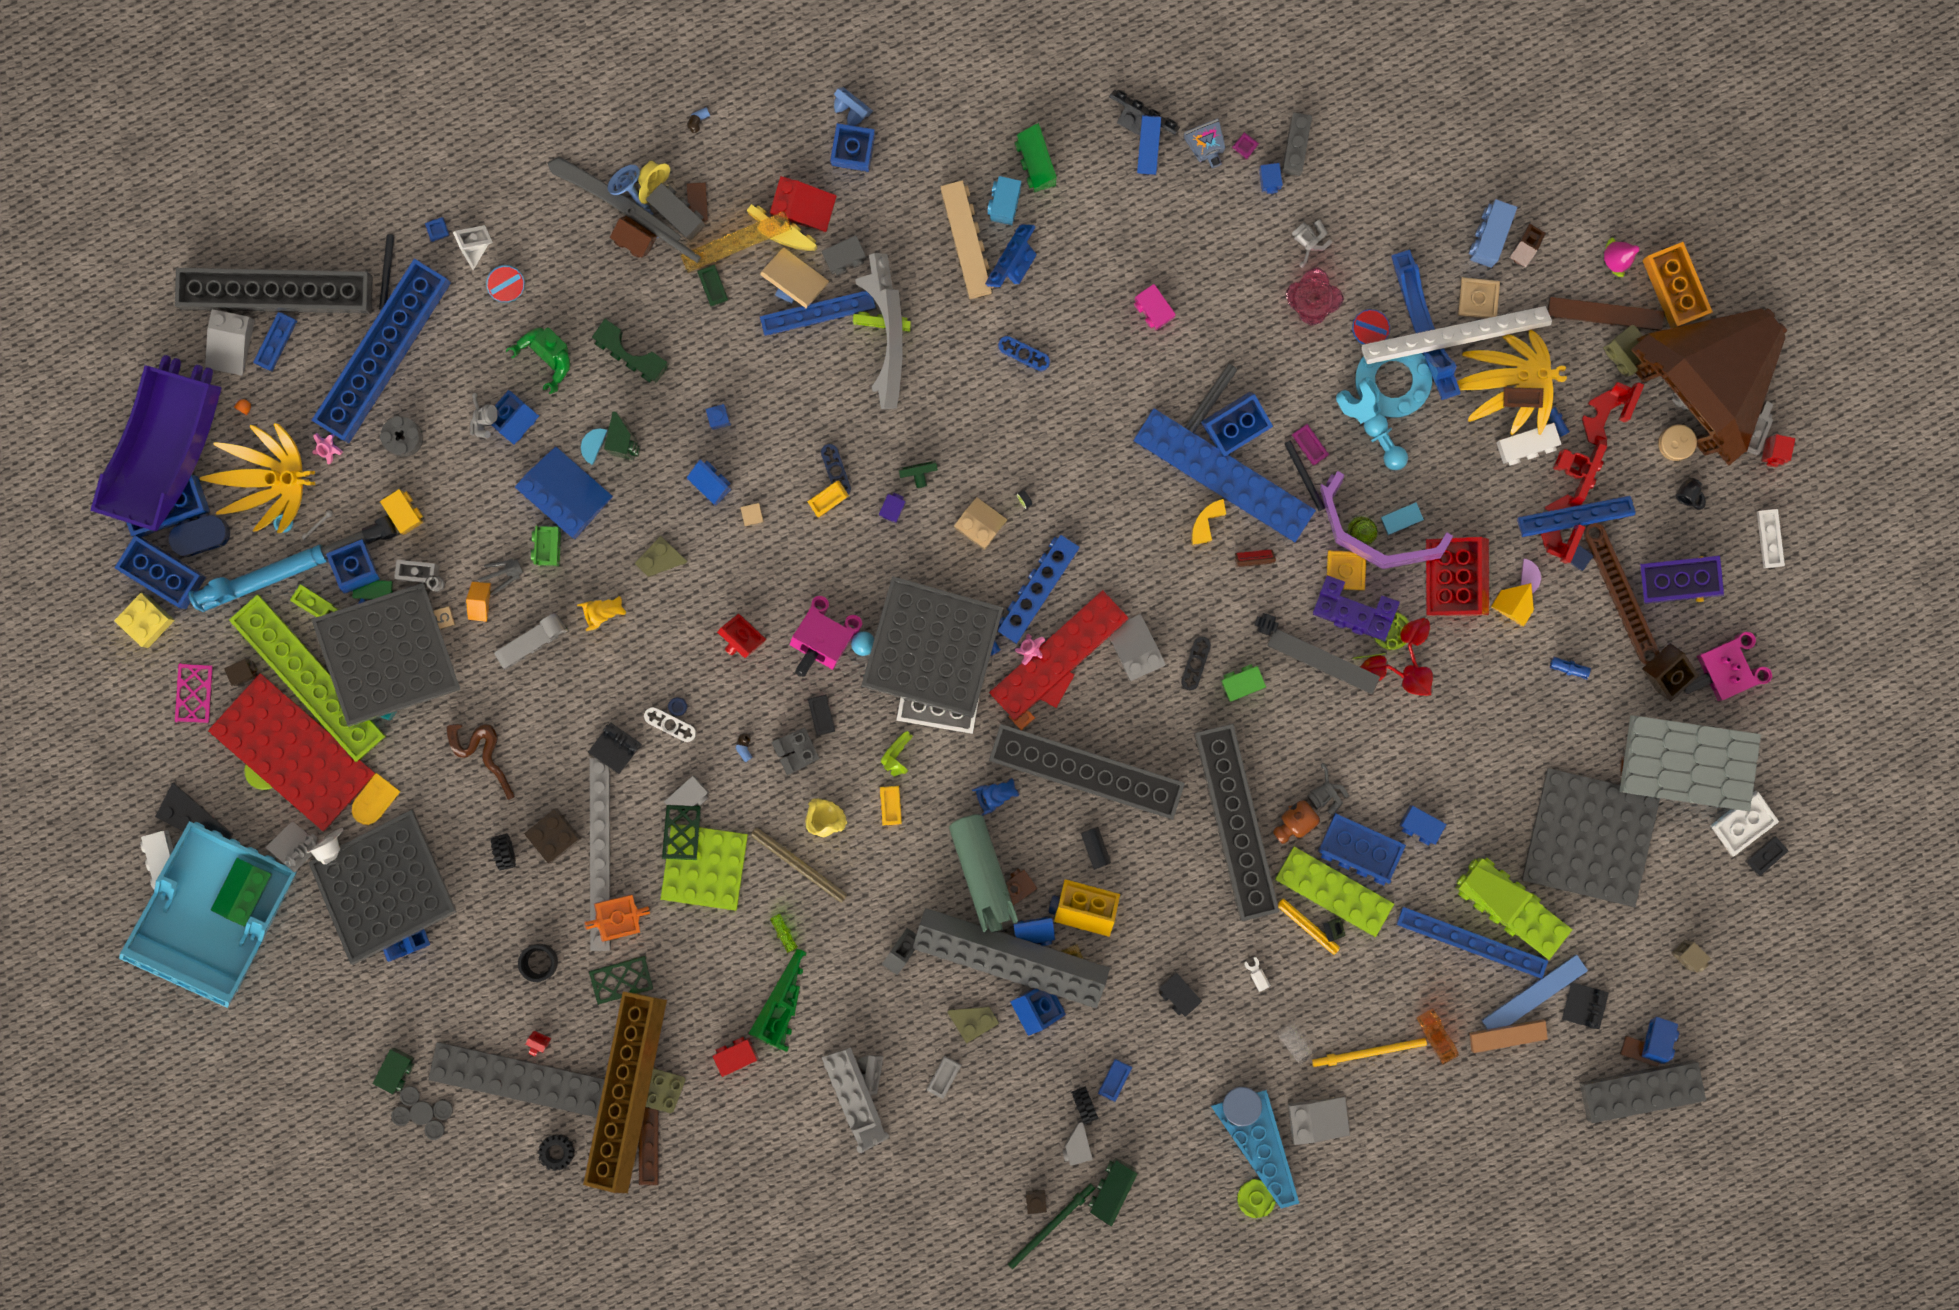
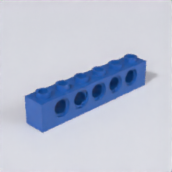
M1062 535L1059 538L1054 537L1049 545L1051 550L1048 554L1044 552L1039 560L1040 567L1038 570L1033 569L1028 577L1030 582L1027 586L1023 584L1019 590V599L1017 602L1012 601L1007 609L1009 614L1006 618L1002 616L997 632L1015 644L1018 643L1080 548ZM1054 552H1061L1063 560L1060 562L1054 561L1052 558ZM1046 567L1051 568L1053 571V575L1049 578L1042 575V570ZM1035 583L1042 586V592L1039 594H1035L1031 590L1032 585ZM1025 599L1030 600L1032 603V607L1029 610H1024L1021 607V602ZM1014 615L1021 618V624L1018 626H1014L1010 622L1011 617Z

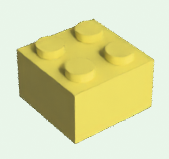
M140 593L114 621L141 647L149 648L175 620L148 594Z

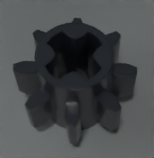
M1263 613L1262 617L1257 616L1254 626L1258 627L1257 632L1270 636L1271 632L1276 633L1279 623L1275 622L1276 617Z

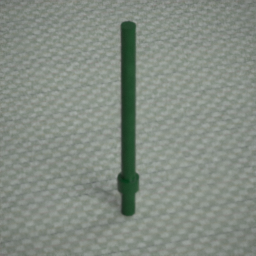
M1090 1183L1080 1193L1078 1192L1073 1196V1200L1008 1263V1266L1014 1269L1078 1205L1081 1206L1086 1201L1085 1198L1096 1189L1094 1185Z

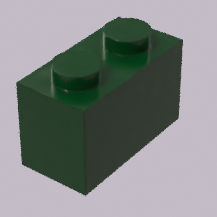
M396 1048L390 1049L372 1084L391 1094L401 1091L406 1082L403 1080L406 1073L410 1074L415 1065L412 1063L414 1057Z

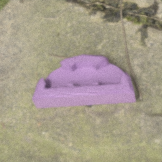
M1523 559L1520 586L1531 583L1532 593H1534L1540 585L1541 573L1536 564L1530 560Z

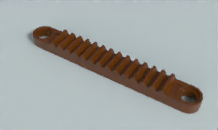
M1599 523L1589 524L1584 530L1585 539L1592 555H1594V560L1597 563L1600 574L1609 590V594L1639 660L1646 665L1650 661L1645 659V652L1651 650L1655 657L1660 653L1604 527ZM1592 527H1596L1600 532L1597 538L1590 536L1589 532Z

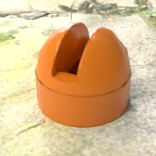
M241 399L235 404L234 408L248 415L251 410V404L249 401Z

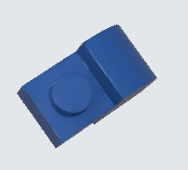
M423 929L383 951L387 961L390 962L430 945V942Z

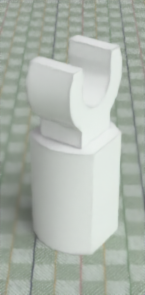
M1254 956L1255 964L1253 966H1249L1247 961L1244 962V965L1248 970H1251L1252 973L1250 975L1260 992L1271 985L1262 968L1259 969V960Z

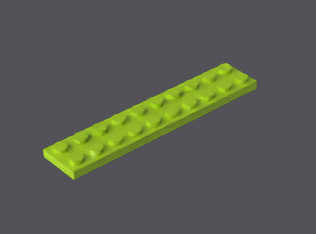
M257 594L229 619L234 627L355 762L361 760L386 737L372 720L350 727L347 726L330 673L260 595Z

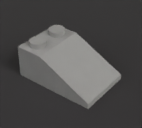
M212 309L207 330L205 368L243 376L255 320L247 316Z
M1141 614L1128 619L1109 637L1130 682L1166 665Z
M1345 1097L1288 1103L1291 1136L1294 1145L1315 1143L1350 1135Z

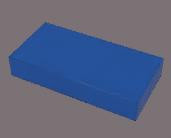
M1114 1059L1098 1094L1116 1102L1132 1067Z

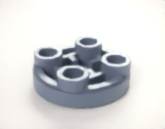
M1244 1086L1230 1090L1222 1103L1226 1118L1237 1126L1253 1124L1259 1118L1262 1111V1103L1258 1094Z

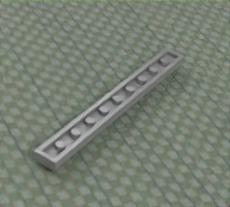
M590 758L591 921L595 920L596 917L594 903L610 900V768L597 758ZM597 927L591 928L590 951H610V940L601 941L599 929Z

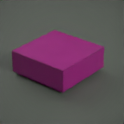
M1244 132L1232 148L1248 159L1259 143Z

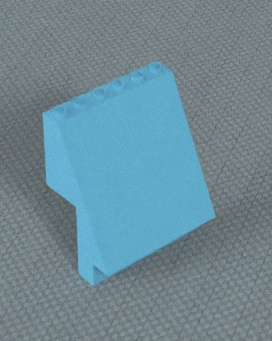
M189 821L158 876L154 893L120 952L119 959L228 1008L296 872L294 873L285 864L276 862V859L271 856H263L252 847L246 848L235 839L229 840L218 831H209L205 829L204 825ZM236 858L273 874L246 927L211 911Z

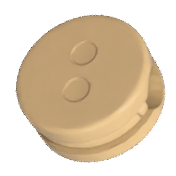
M1682 424L1666 428L1658 440L1661 454L1672 461L1688 458L1693 454L1697 446V438L1693 430Z

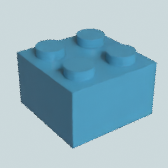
M1002 176L998 177V181H994L992 187L994 199L989 200L987 215H990V221L1013 226L1021 191V181Z

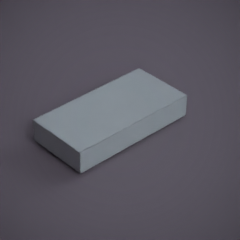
M944 1056L926 1090L944 1099L961 1064Z

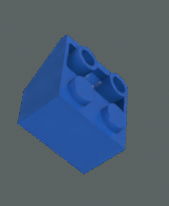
M700 459L687 476V479L716 506L731 491L728 487L731 483L722 474L717 476L715 474L717 470L708 461L704 463Z

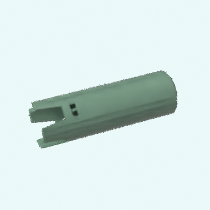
M973 814L957 819L949 826V830L983 932L988 929L987 925L991 933L1003 930L1002 922L1009 921L1010 917L1013 924H1016L1018 922L1017 915L984 817L979 814Z

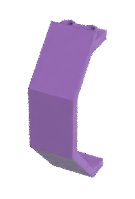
M1337 471L1336 475L1332 474L1326 486L1321 484L1320 492L1335 542L1381 569L1439 559L1453 538V535L1446 532L1441 543L1436 548L1390 556L1384 555L1345 533L1341 527L1333 503V497L1343 482L1344 474Z

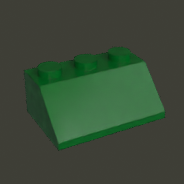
M1038 123L1017 134V141L1014 142L1017 153L1021 152L1023 157L1020 160L1023 171L1027 170L1029 177H1026L1029 189L1033 188L1034 193L1056 186L1057 180Z
M236 858L211 911L246 927L273 874Z

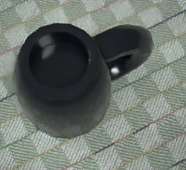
M1688 478V480L1684 481L1675 495L1680 503L1692 506L1697 510L1703 509L1706 504L1705 496L1701 492L1702 483L1695 478Z

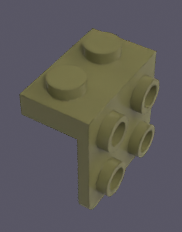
M1634 325L1629 326L1603 347L1606 355L1614 361L1619 372L1625 377H1629L1638 371L1635 365L1640 361L1631 349L1639 343L1637 338L1643 335Z
M654 1066L646 1107L672 1113L684 1086L685 1078L681 1075L659 1070Z

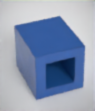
M1280 163L1260 165L1259 175L1262 192L1267 191V194L1277 193L1278 189H1281L1283 186Z
M724 404L706 409L712 430L731 425L727 408Z

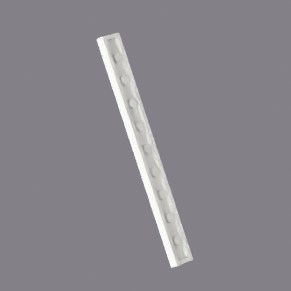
M1546 306L1364 344L1361 350L1366 363L1372 364L1550 326L1552 319Z

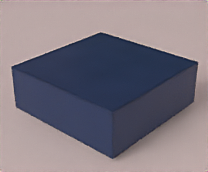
M1578 545L1570 564L1582 572L1594 555Z

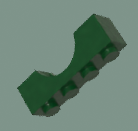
M604 319L592 336L596 341L594 344L602 350L607 348L611 351L610 356L617 361L622 359L627 362L625 366L631 371L635 372L637 369L642 373L641 377L647 382L651 383V381L657 383L668 368V362L652 351L643 356H633L627 353L622 346V330L607 319Z

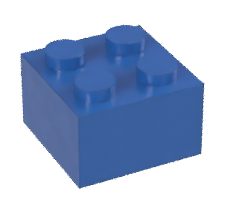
M837 123L830 159L831 165L869 172L875 141V130Z
M362 539L326 554L338 586L344 594L380 580L369 550Z

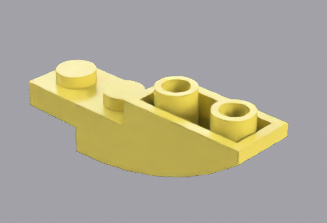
M751 204L747 209L748 214L760 222L757 229L766 237L794 249L816 251V240L808 234L804 236L796 224L792 223L790 225L788 222H785L780 227L781 223L774 217L771 219L765 215L767 212L760 206L754 207Z

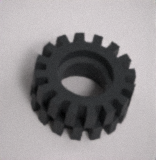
M508 833L491 837L492 854L494 855V861H496L495 864L498 870L516 867L515 853Z
M1086 1086L1072 1091L1073 1099L1084 1125L1099 1119Z
M553 1134L540 1144V1149L538 1150L540 1156L538 1158L539 1161H542L541 1164L547 1167L546 1169H553L552 1171L562 1170L571 1163L574 1158L575 1148H573V1143L568 1140V1137H564L562 1134ZM559 1145L563 1148L564 1155L561 1159L556 1160L550 1156L549 1150L551 1146Z

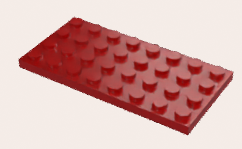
M261 673L208 730L209 733L323 832L376 774L361 760L355 762L328 731Z

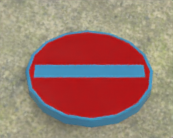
M501 265L489 273L486 279V287L493 299L499 302H511L522 294L524 279L517 268L510 265Z

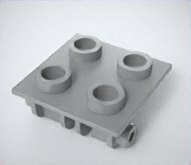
M292 821L265 848L295 873L313 855L311 852L307 853V851L314 848L318 842L314 834L309 835Z

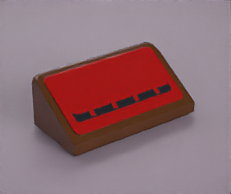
M1272 549L1235 553L1237 567L1273 564L1276 562Z

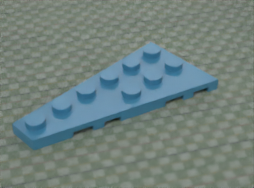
M1267 1090L1256 1092L1261 1099L1262 1111L1259 1118L1248 1126H1237L1231 1123L1223 1112V1102L1210 1105L1279 1207L1282 1209L1299 1204Z

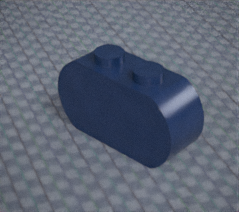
M209 513L198 516L197 520L191 521V519L179 522L180 525L175 526L170 532L169 544L175 553L191 557L225 546L230 538V528L222 518L209 515Z

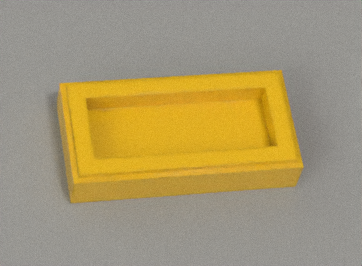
M838 480L807 502L816 516L820 517L848 498L849 495Z
M899 786L880 787L882 825L902 824Z

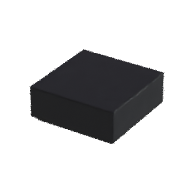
M1340 918L1323 923L1328 942L1346 936Z

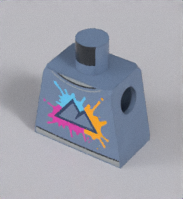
M1219 119L1184 132L1183 137L1199 162L1208 159L1211 168H1216L1222 164L1218 154L1225 151V144Z

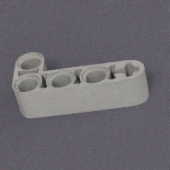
M553 613L541 620L540 624L497 650L494 655L502 668L506 670L526 658L527 654L534 653L542 648L543 644L552 642L558 638V635L563 632L565 634L568 630L558 614Z

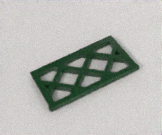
M666 805L662 859L697 860L701 806ZM670 810H677L680 813L673 820L669 817ZM689 811H697L696 818L693 821L686 815ZM684 817L689 824L681 830L675 822ZM670 826H673L678 831L672 838L668 836V828ZM693 826L695 828V837L690 839L684 832ZM682 835L688 842L679 848L673 841ZM671 844L677 851L674 854H666L668 845ZM692 845L694 847L693 855H686L683 850Z
M646 956L588 972L598 1005L622 998V994L616 992L621 982L631 987L630 993L638 994L653 989ZM642 960L643 968L641 972L631 968L632 963ZM623 966L626 970L622 977L619 978L611 973L613 968ZM628 970L638 975L633 985L623 980ZM603 971L606 973V976L602 983H599L595 980L594 974ZM609 975L619 980L614 991L604 985ZM641 977L647 980L648 987L641 989L636 987ZM602 988L612 993L609 998L600 999L599 992Z

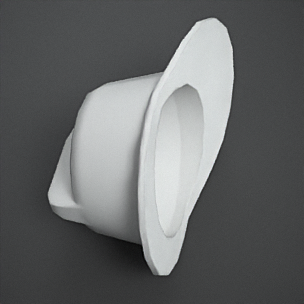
M339 828L324 837L307 853L311 852L323 864H328L335 860L340 851L337 837L343 832V828Z

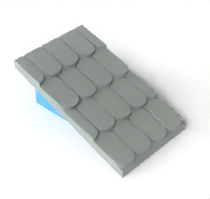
M1630 715L1620 792L1750 812L1761 734Z

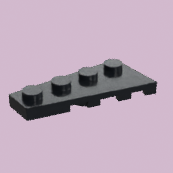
M175 783L171 784L155 815L156 818L182 831L185 830L189 821L192 823L198 822L209 831H218L229 840L232 838V832L211 816L202 806L180 789Z

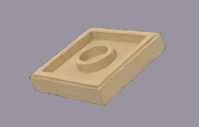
M1462 277L1458 316L1485 319L1496 317L1500 281Z

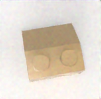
M976 497L954 525V528L986 550L1007 519Z

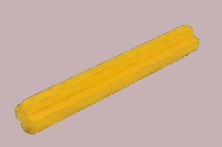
M1282 898L1277 903L1279 909L1332 954L1338 952L1340 946L1334 941L1328 942L1326 934L1289 902Z

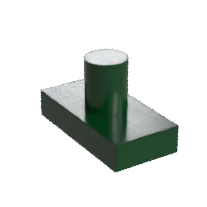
M936 460L898 468L900 478L914 476L916 488L927 486L925 473L938 470Z

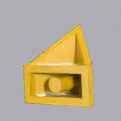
M1531 583L1501 590L1491 607L1524 627L1534 611Z

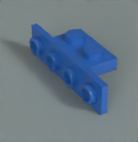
M1021 224L1016 229L1015 234L1007 244L1005 251L985 283L988 287H1001L1007 276L1014 284H1020L1037 255L1027 243L1035 229L1034 225Z

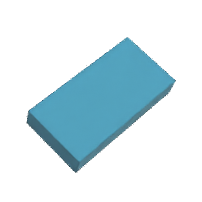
M1417 503L1381 517L1388 535L1424 520Z

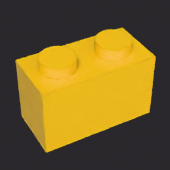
M398 489L381 500L380 503L400 534L405 535L423 523L421 520L423 515L417 507L414 509L411 502L413 499L407 491L404 492Z

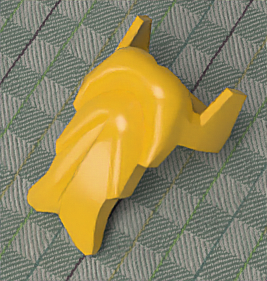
M620 596L614 600H595L594 602L588 601L577 604V606H582L585 619L589 625L586 631L597 629L601 623L607 621L608 618H613L617 614H626L625 609L622 607Z

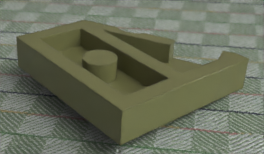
M660 536L634 564L650 577L686 564L688 561Z
M990 1007L952 1009L947 1011L966 1044L999 1024Z

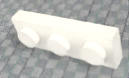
M1778 509L1757 511L1763 569L1783 567L1785 563Z

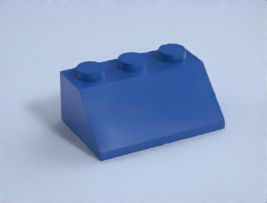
M1248 392L1201 421L1210 439L1224 457L1273 427L1256 395Z

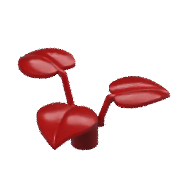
M1421 618L1411 621L1401 630V640L1404 643H1408L1413 666H1406L1403 673L1389 664L1386 665L1387 659L1382 655L1368 658L1360 667L1380 676L1379 681L1385 677L1386 669H1390L1404 678L1402 686L1405 691L1415 695L1431 696L1433 672L1428 667H1419L1417 665L1412 649V644L1421 645L1427 639L1430 632L1429 620Z

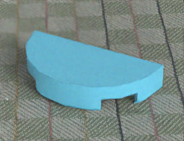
M594 429L588 432L582 439V455L591 465L596 460L608 430Z

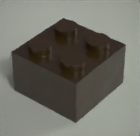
M1671 643L1642 668L1655 690L1670 702L1699 677L1686 654Z
M558 809L551 811L524 833L548 864L555 861L581 840V837Z

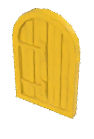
M376 773L353 802V817L361 824L370 825L375 823L382 817L400 791Z

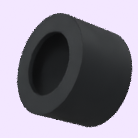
M535 944L526 948L518 959L519 972L525 979L531 982H541L548 979L555 973L558 966V958L555 951L545 944ZM544 951L550 956L551 966L548 971L538 974L530 969L528 960L533 952Z

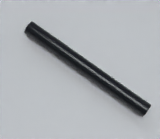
M390 234L386 236L379 310H382L388 300L394 235Z
M1291 440L1284 443L1318 511L1325 509Z

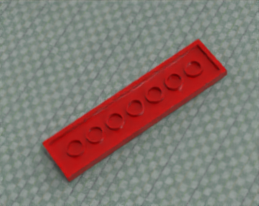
M1102 590L1039 647L1043 655L1042 658L1033 656L1026 665L1021 663L989 692L990 695L1014 721L1018 720L1129 618Z

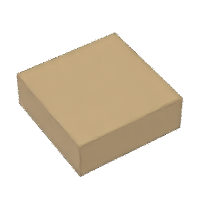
M759 503L740 507L744 526L764 522Z

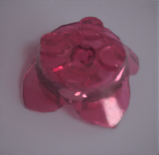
M1319 267L1307 271L1301 281L1291 284L1285 293L1290 307L1298 313L1299 318L1303 322L1311 326L1324 321L1326 315L1338 310L1344 301L1342 292L1337 287L1330 285L1328 275ZM1312 294L1318 297V300L1314 303L1309 300Z

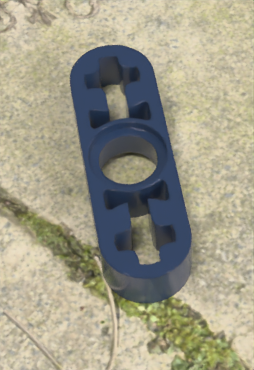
M826 444L821 449V456L831 484L834 483L833 480H839L844 476L845 480L841 481L843 486L848 487L846 492L849 495L851 486L838 449L833 444ZM827 448L835 450L833 458L834 460L838 458L839 462L827 465V462H831L829 456L824 455L827 452ZM833 466L841 467L842 472L839 476L831 474Z

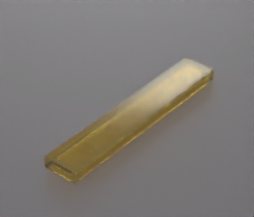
M785 211L693 249V252L702 257L699 263H696L684 254L680 256L687 273L792 230Z

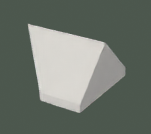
M485 225L453 232L472 270L476 267L487 246L493 243Z

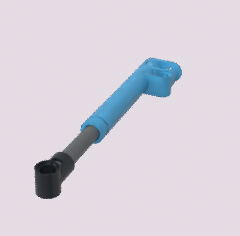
M384 516L375 520V524L362 528V531L322 547L319 544L233 580L225 577L213 579L208 582V585L204 586V589L197 592L189 591L188 596L193 607L204 612L316 567L319 564L328 562L326 554L361 539L364 543L367 542L368 544L379 539L387 540L395 537L397 531L391 518Z

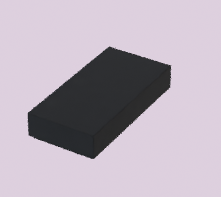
M827 694L809 698L808 703L816 736L836 732Z

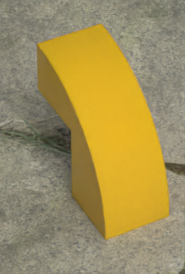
M1224 499L1213 502L1199 514L1192 528V545L1212 541L1208 519L1226 515Z

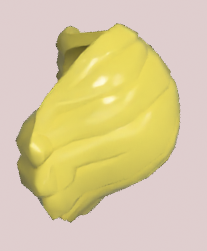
M814 798L808 803L809 808L805 820L808 832L820 837H827L834 832L844 830L847 820L839 806L829 800Z

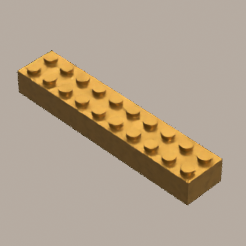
M624 991L622 993L583 1183L585 1186L612 1193H628L667 1004L665 999Z

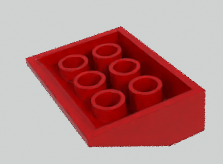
M1452 538L1441 558L1426 561L1427 616L1489 615L1488 538ZM1426 539V549L1436 548L1442 539Z

